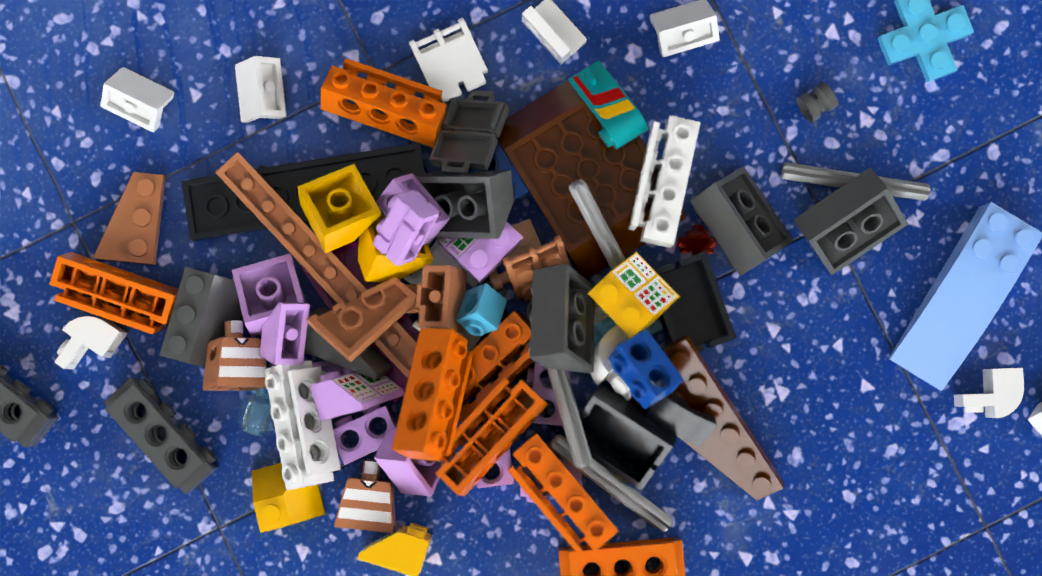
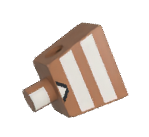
M232 320L224 322L225 337L209 341L207 346L203 391H257L266 388L264 369H267L266 360L259 355L261 340L259 338H244L243 321Z
M363 460L362 477L351 476L347 479L334 527L387 533L395 531L394 485L391 480L380 479L381 466L377 461Z

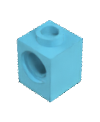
M487 283L465 291L455 321L476 337L498 330L507 299Z

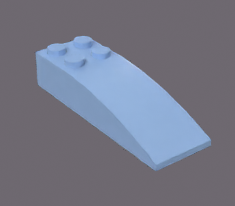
M993 202L979 206L890 355L889 360L942 391L999 310L1042 239V232Z

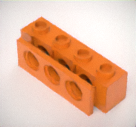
M347 58L343 62V69L331 66L321 87V110L432 148L435 145L440 130H442L447 104L441 102L443 93L441 90ZM358 73L367 74L366 79L358 77ZM386 83H394L396 85L395 89L385 86ZM415 92H421L424 94V97L422 99L413 95ZM346 99L354 101L358 105L352 104L348 102ZM375 109L381 110L386 114H381L377 112ZM404 119H408L415 124H410L406 122Z
M73 252L57 256L49 285L64 290V292L55 296L54 301L150 334L163 330L165 325L169 323L178 293V288Z
M513 311L499 324L498 330L491 332L471 351L473 357L460 410L461 414L458 419L460 422L466 420L504 377L512 383L534 362L530 358L528 343L531 340V324L523 313ZM520 353L521 357L517 361H511ZM498 372H500L497 375L499 377L497 380H495L493 383L489 382ZM475 395L476 399L468 404L467 402Z
M420 329L392 445V450L407 458L441 461L442 455L450 456L473 357V353L467 351L468 340L453 329Z
M504 377L456 429L450 456L442 455L441 461L438 462L444 464L435 474L457 495L465 497L546 409L548 404L522 380L514 387ZM502 399L506 400L500 408L497 406ZM481 422L485 423L479 431L476 429ZM460 445L464 446L456 455L454 451Z
M537 432L513 451V455L520 462V465L515 467L512 464L508 468V472L577 554L582 551L580 544L584 540L595 552L619 532L617 527L553 451L550 450ZM527 466L543 486L540 489L522 470L523 467ZM547 490L562 507L560 513L542 494ZM568 515L583 532L582 535L578 537L576 532L562 517Z
M679 537L605 543L595 552L589 545H581L582 551L578 554L571 546L558 547L560 576H589L583 573V568L590 562L599 565L598 572L592 576H685L683 544ZM651 557H658L660 559L659 566L655 570L645 569V563ZM622 559L629 561L627 571L623 573L614 571L616 562Z

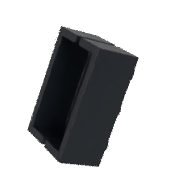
M705 251L681 259L675 265L670 263L654 269L680 296L659 316L669 344L688 335L700 352L705 350V348H711L737 338Z
M603 381L596 387L587 403L579 412L591 457L639 490H642L655 473L657 466H660L673 448L677 436L648 419L644 415L645 409L640 403L632 398L627 401L622 395L615 392L609 383Z

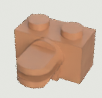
M423 265L422 284H405L417 295L416 304L406 313L419 314L418 327L453 329L456 332H462L463 326L455 320L465 294L467 272L448 265Z

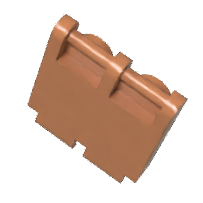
M560 235L554 237L555 241L537 248L534 246L529 247L528 252L509 259L508 256L502 258L518 300L524 298L525 302L532 300L530 287L533 282V270L561 264H568L570 266Z

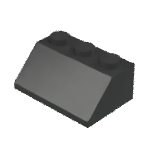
M744 166L715 182L690 200L696 214L704 221L713 239L720 245L728 257L730 265L737 271L739 276L764 262L794 241Z
M871 167L793 219L831 276L908 225L888 187Z
M437 170L416 176L450 218L436 237L500 238L514 202L511 170H468L469 172L466 174Z
M568 264L533 270V282L530 287L532 311L529 314L531 340L528 343L530 358L545 368L593 373L595 301L588 293L595 286Z
M185 267L159 356L205 367L209 341L225 337L224 322L232 320L241 321L242 311L234 280Z

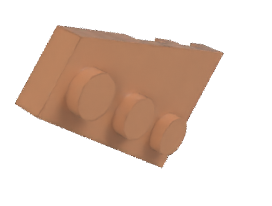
M394 277L362 292L360 297L348 303H338L332 306L333 310L320 316L315 314L306 318L308 325L351 363L416 304L417 295L399 279Z

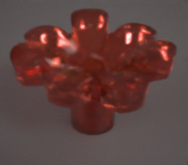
M696 224L692 226V231H686L685 236L678 238L677 246L680 247L681 253L687 254L692 251V256L704 251L706 254H712L715 251L714 248L717 247L716 238L709 237V231L705 230L702 225Z

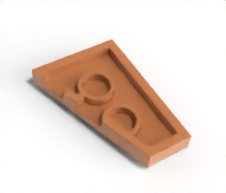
M133 172L93 259L156 265L166 176Z

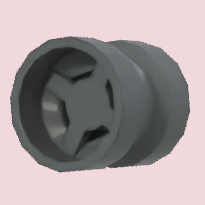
M825 82L816 85L811 93H803L796 98L799 110L810 123L821 118L823 112H830L838 107V100L834 92Z

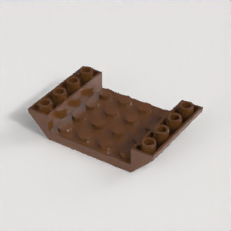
M568 80L509 116L505 121L500 138H497L556 236L560 235L565 250L568 253L567 257L575 270L585 279H589L607 268L609 264L571 195L569 185L579 179L586 183L625 257L646 244L645 242H640L643 227L637 226L634 231L628 229L646 145L641 137L638 136L617 150L613 146L607 148L598 133L602 130L598 119ZM656 167L652 173L650 191L655 189L659 170ZM649 197L645 205L643 221H648L652 199ZM682 210L679 223L686 219Z

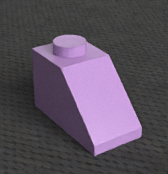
M277 304L262 327L259 354L261 357L274 365H303L308 326L306 318L309 317L310 304Z

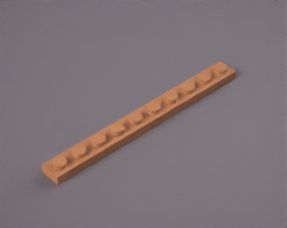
M239 152L215 172L337 303H348L360 297L362 292L367 290L332 251L325 253L315 233ZM396 321L374 343L409 379L417 342Z

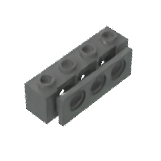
M0 364V432L12 442L18 441L25 448L36 447L59 417L53 413L54 408L48 402L41 398L38 400L29 393L31 389L25 383L18 379L14 381L6 375L8 370ZM18 406H20V408H21V415H20V417H18V415H17V407H18Z
M130 378L103 402L108 407L105 410L175 488L179 487L184 494L194 491L219 468L214 462L217 459L208 447H201L194 440L196 437L195 432L187 424L181 425L174 417L176 411L166 401L160 402L154 395L156 389L145 378L142 380L140 378ZM141 403L146 408V414L143 418L138 413ZM161 426L165 428L167 433L164 441L158 436ZM181 448L187 453V460L184 464L178 458Z

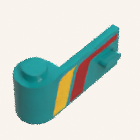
M599 60L568 79L569 83L598 119L602 128L598 133L607 148L613 146L617 150L648 131V126L640 111Z

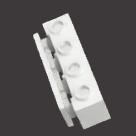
M670 115L664 130L659 129L660 123L655 121L650 128L628 228L634 231L637 226L643 227L640 242L671 248L675 242L700 122ZM662 137V139H665L662 157L658 161L656 160L657 150ZM656 167L659 170L655 189L650 191L651 177ZM649 197L652 199L648 221H643L644 209Z
M312 360L303 361V365H276L264 369L265 386L269 394L270 413L274 421L277 437L276 446L280 453L282 477L285 481L286 491L334 481L333 471L341 470L332 421L331 419L320 421L309 386L322 382L320 378L323 375L321 366L313 367Z

